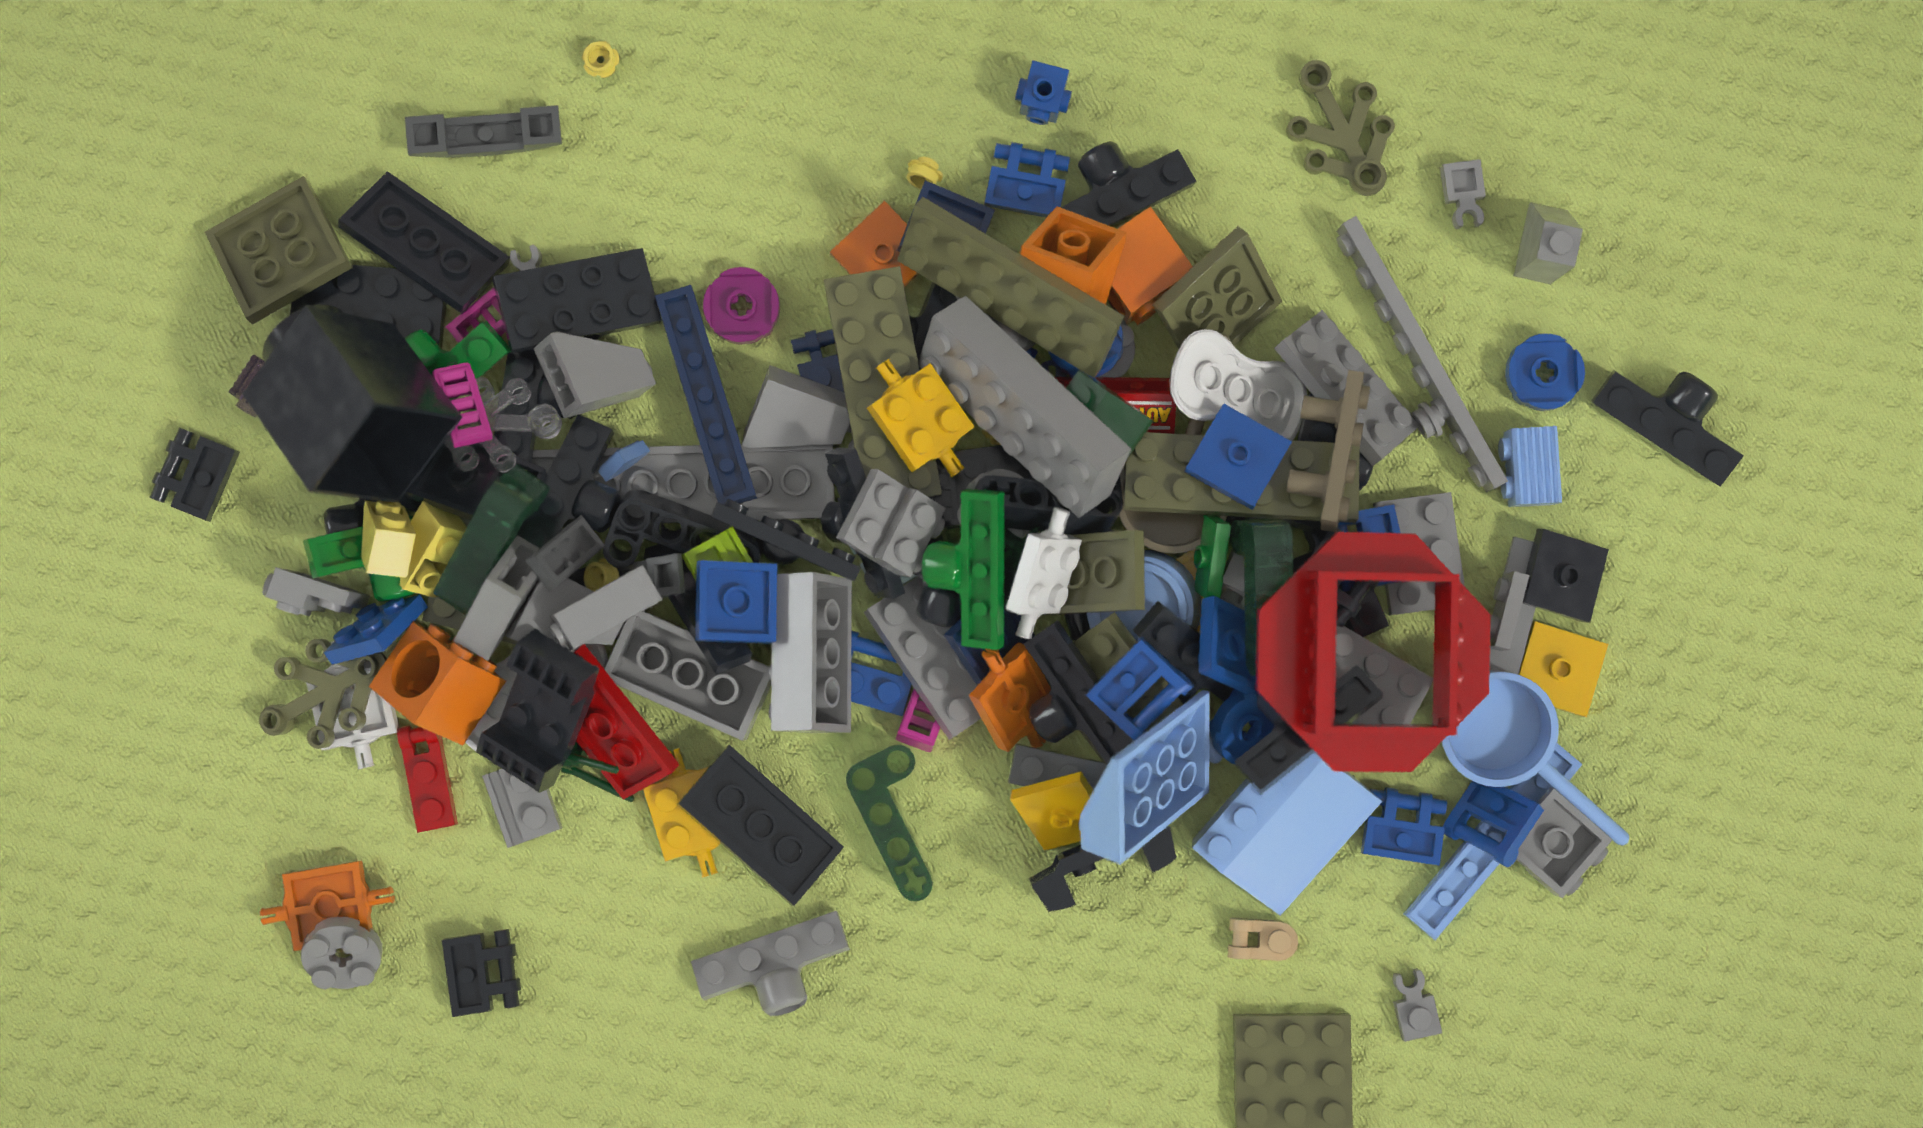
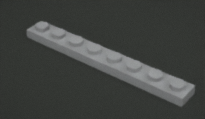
M1357 216L1347 220L1337 230L1339 234L1337 243L1346 257L1351 256L1358 268L1355 270L1361 286L1365 290L1370 289L1377 302L1374 303V307L1378 316L1384 323L1388 321L1395 332L1393 341L1402 355L1407 354L1414 366L1412 374L1417 384L1421 388H1427L1433 399L1430 402L1431 406H1436L1443 415L1445 422L1452 432L1449 438L1454 449L1460 455L1464 453L1471 465L1468 468V472L1473 482L1479 488L1483 486L1485 492L1508 482Z

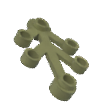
M1312 60L1306 63L1300 72L1299 82L1306 92L1314 94L1333 130L1309 123L1306 118L1297 116L1292 118L1287 125V136L1295 142L1308 139L1343 150L1350 163L1329 158L1324 151L1314 149L1305 157L1304 168L1310 174L1316 175L1326 172L1348 179L1351 188L1359 195H1375L1386 183V170L1380 161L1386 141L1394 131V121L1387 115H1380L1374 119L1370 125V133L1373 138L1365 156L1358 142L1369 106L1377 97L1375 86L1371 83L1363 82L1355 88L1352 94L1354 106L1349 122H1347L1328 87V83L1331 80L1329 66L1323 61ZM1309 74L1318 75L1320 83L1317 85L1311 84L1307 76ZM1362 89L1367 90L1371 95V99L1367 101L1362 100L1358 95V91ZM1379 122L1385 123L1388 126V132L1384 134L1378 132L1376 124ZM1296 123L1303 125L1305 133L1301 135L1295 134L1292 130V125ZM1310 157H1319L1322 160V166L1318 168L1313 167L1309 161ZM1361 173H1370L1373 177V182L1369 184L1364 183L1360 178Z
M326 639L311 640L305 649L307 658L312 662L328 661L324 653L321 657L317 656L316 647L320 644L324 652L332 644ZM383 652L337 663L349 668L337 676L301 664L295 657H282L278 659L274 665V672L279 679H297L318 687L286 705L267 706L261 712L259 718L262 730L273 736L287 734L293 729L296 717L324 702L318 724L308 731L307 741L315 749L327 748L333 744L335 739L333 729L344 691L354 684L356 685L350 708L341 711L339 724L346 731L360 730L366 723L365 710L371 693L369 685L387 660V657ZM366 660L371 663V671L368 674L364 668ZM287 662H289L292 667L291 673L289 675H287L284 670L285 664ZM350 713H354L356 716L354 726L349 723ZM272 714H274L277 719V723L274 727L271 723ZM320 730L325 735L323 743H320L317 739V734Z

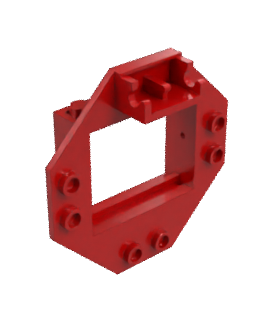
M1336 532L1257 610L1256 691L1331 771L1412 772L1447 736H1457V726L1489 694L1491 614L1460 582V574H1453L1416 534ZM1337 580L1435 582L1433 724L1335 723Z

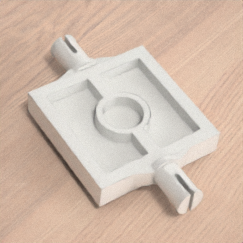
M1054 507L1048 529L1040 534H1028L1006 606L1007 610L1016 614H1022L1017 632L1015 633L1019 637L1032 639L1037 617H1040L1042 614L1060 613L1061 607L1067 600V587L1072 571L1079 561V548L1082 540L1063 534L1070 514L1065 509Z
M365 661L364 664L367 674L371 671V663L369 661ZM335 664L324 670V672L337 676L349 668ZM306 683V684H307V688H308V692L311 691V690H313L314 688L318 687V686H315V685ZM354 684L344 691L333 729L335 734L334 742L331 746L321 748V750H329L341 746L354 747L358 769L375 766L369 743L382 736L397 733L399 724L395 708L371 689L365 710L366 723L364 727L355 731L344 730L339 724V715L342 710L350 708L356 685ZM324 702L312 708L316 726ZM350 713L349 723L353 726L356 723V716L354 713ZM320 730L318 732L319 742L323 743L325 735Z

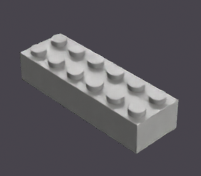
M967 296L962 297L935 314L928 329L918 366L922 369L931 363L958 404L975 419L979 427L992 435L1008 454L1014 456L1029 470L1034 479L1048 488L1057 497L1059 502L1064 507L1069 508L1078 518L1109 497L1131 448Z

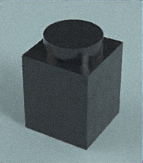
M305 305L303 309L294 312L282 320L271 331L265 341L262 352L263 366L243 392V396L309 492L379 501L399 502L463 418L394 324L345 314L341 309L331 305Z

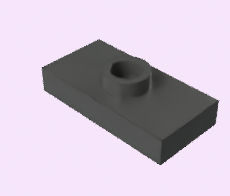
M581 515L525 561L546 588L551 591L605 545Z

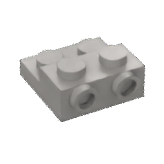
M871 469L836 538L892 573L912 577L913 573H918L922 570L924 551L930 539L936 538L944 528L945 520L942 518V515L946 508L920 491L905 487L882 471Z
M275 567L274 573H270L266 578L262 591L265 597L278 601L275 608L292 614L310 616L312 611L325 612L326 608L336 612L342 611L351 614L353 608L362 609L366 607L370 598L368 594L320 578L313 579L312 576L298 571Z
M1550 787L1537 802L1544 811L1518 849L1516 860L1548 891L1557 897L1563 898L1565 895L1573 894L1581 886L1584 880L1581 876L1590 866L1598 865L1606 857L1609 851L1606 847L1613 839L1556 789Z

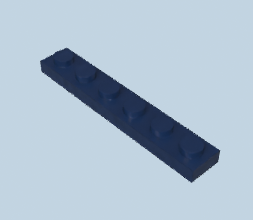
M692 285L655 295L717 502L725 505L727 499L741 504L757 499Z

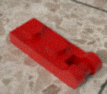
M410 725L398 727L397 739L402 750L417 833L458 825L442 736L422 727L412 728ZM426 741L429 752L418 754L416 743Z

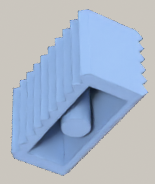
M1557 426L1511 428L1505 431L1503 434L1504 438L1499 439L1498 452L1500 460L1506 461V478L1508 482L1501 485V493L1503 499H1508V507L1546 506L1562 503Z

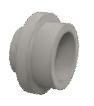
M1426 402L1418 404V409L1412 412L1411 415L1419 424L1418 430L1426 439L1433 435L1436 438L1443 434L1441 426L1445 425L1443 415L1434 405L1429 407Z

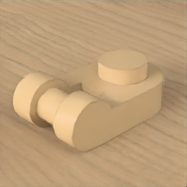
M1230 918L1229 930L1233 931L1232 945H1228L1229 958L1280 961L1288 959L1297 950L1298 936L1295 930L1285 922ZM1248 932H1258L1257 946H1248Z

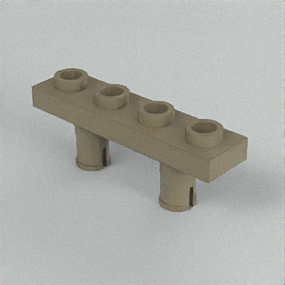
M1348 370L1344 397H1340L1339 401L1304 395L1301 419L1333 423L1335 428H1338L1330 472L1326 471V475L1290 469L1287 493L1322 498L1321 502H1324L1321 517V530L1337 532L1339 520L1347 521L1350 498L1343 497L1345 484H1353L1357 460H1350L1352 446L1360 447L1364 423L1357 422L1359 409H1367L1370 386L1363 385L1364 372Z

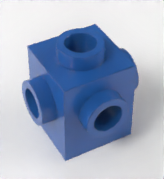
M1032 60L1028 79L1020 78L1015 100L1021 102L1020 114L1026 115V119L1035 124L1047 125L1048 121L1056 123L1059 112L1067 113L1072 91L1065 89L1069 70Z

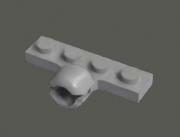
M837 911L693 960L691 963L703 1000L747 985H754L762 1010L769 1016H778L795 1011L806 1003L807 994L801 978V969L804 966L848 951L850 948L840 915Z

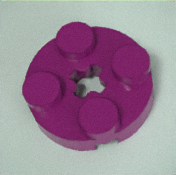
M735 267L725 270L719 275L720 277L714 280L712 285H709L705 292L703 311L707 322L717 336L733 344H751L769 336L780 314V300L776 289L769 279L755 269ZM740 296H745L747 303H752V309L747 310L744 316H739L738 311L731 309L732 304L738 303Z

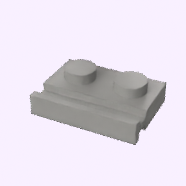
M499 769L482 776L507 848L563 828L549 788L538 793L529 785L507 773L504 769Z

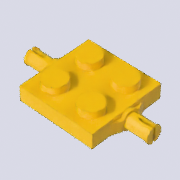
M890 359L877 366L875 369L878 370L889 387L880 399L867 407V410L909 470L913 472L926 462L938 458L951 477L963 470L965 467L954 454L952 448L959 438L974 428V425L931 363L915 374L904 376L903 378L890 362Z
M678 748L674 749L673 752L680 765L662 782L649 785L643 791L664 860L668 861L684 855L696 856L703 878L709 876L705 861L708 862L711 875L718 873L711 851L721 843L681 809L677 803L708 767L700 770H686L680 752L681 749Z

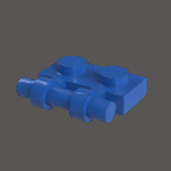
M1012 142L1011 146L996 143L994 158L1008 160L1007 169L991 167L984 202L985 206L1045 218L1057 206L1061 207L1066 180L1053 178L1051 175L1053 169L1068 172L1070 157L1057 155L1056 150L1046 148L1045 152L1026 149L1020 143ZM1019 163L1041 167L1040 175L1018 171Z
M1385 787L1384 790L1370 788L1369 790L1382 800L1380 804L1382 806L1381 817L1369 816L1365 820L1361 853L1440 866L1445 827L1430 825L1431 813L1445 815L1447 800L1433 798L1432 794L1420 792L1417 796L1399 793L1396 788ZM1397 808L1416 811L1415 822L1396 820Z

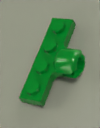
M487 320L480 323L450 351L441 349L426 330L420 329L405 337L407 343L431 375L435 369L467 362L470 363L477 381L510 352L509 345Z
M965 489L961 491L960 543L937 541L930 544L926 548L922 559V577L930 588L954 590L960 595L961 646L999 650L1004 647V492Z
M363 527L303 540L313 579L357 568L365 570L361 558ZM368 573L374 598L378 601L386 602L415 594L401 588L400 577Z

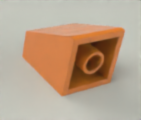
M1057 206L1021 246L1020 255L1106 305L1127 232Z

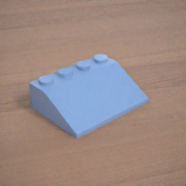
M1200 691L1110 760L1080 814L1081 849L1121 864L1209 793L1208 691Z
M1314 752L1261 795L1245 779L1193 838L1192 849L1224 876L1281 916L1381 804L1382 800L1349 772L1331 771Z

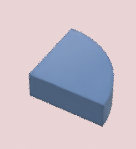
M638 440L617 450L600 467L598 472L607 482L633 466L648 454L650 450L643 440Z

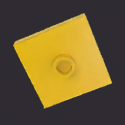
M1533 621L1518 675L1526 677L1540 686L1549 696L1556 709L1587 717L1608 644Z
M1081 771L1013 789L1010 800L1045 851L1081 842V831L1079 829L1080 814L1094 790Z

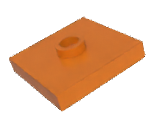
M886 201L879 205L830 251V255L849 275L900 266L903 285L906 287L919 274L897 261L900 254L897 249L907 223Z

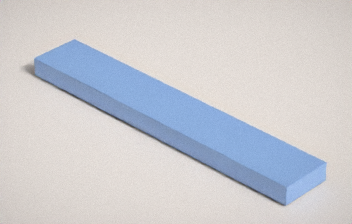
M1558 743L1548 761L1568 780L1583 765ZM1536 774L1524 782L1510 786L1508 789L1538 802L1546 791L1553 787L1539 774ZM1483 821L1475 828V830L1499 842L1506 835V833ZM1464 841L1403 914L1432 939L1436 940L1499 863L1495 862L1494 856Z

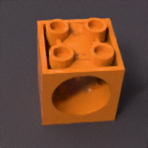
M1151 206L1118 228L1121 231L1127 232L1107 301L1115 311L1124 315L1123 320L1127 325L1133 321L1140 325L1156 313L1153 304L1193 267Z
M412 622L369 687L413 724L460 745H464L506 683V680L494 672L497 668L494 662L491 660L487 661L479 655L475 657L472 651L454 641L455 637L452 641L449 640L451 636L438 626L430 624L428 628Z

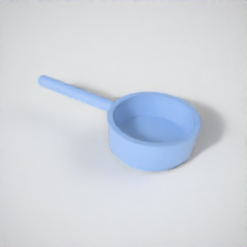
M1144 550L1145 610L1115 612L1136 641L1140 638L1132 630L1157 601L1161 602L1197 630L1201 617V596L1195 592L1193 576L1173 557L1158 551ZM1114 612L1087 613L1090 629ZM1209 738V761L1216 764L1222 760V756L1215 751L1212 739Z
M1490 670L1489 694L1457 726V736H1447L1442 741L1444 751L1452 765L1466 778L1492 787L1516 785L1539 774L1613 839L1616 844L1626 845L1629 842V834L1548 762L1557 744L1559 724L1555 707L1546 692L1536 683L1521 675L1506 671Z

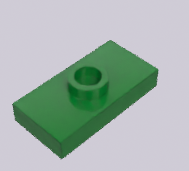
M1204 515L1200 545H1197L1194 552V565L1197 568L1194 588L1195 592L1203 598L1210 596L1221 598L1231 526L1218 516Z

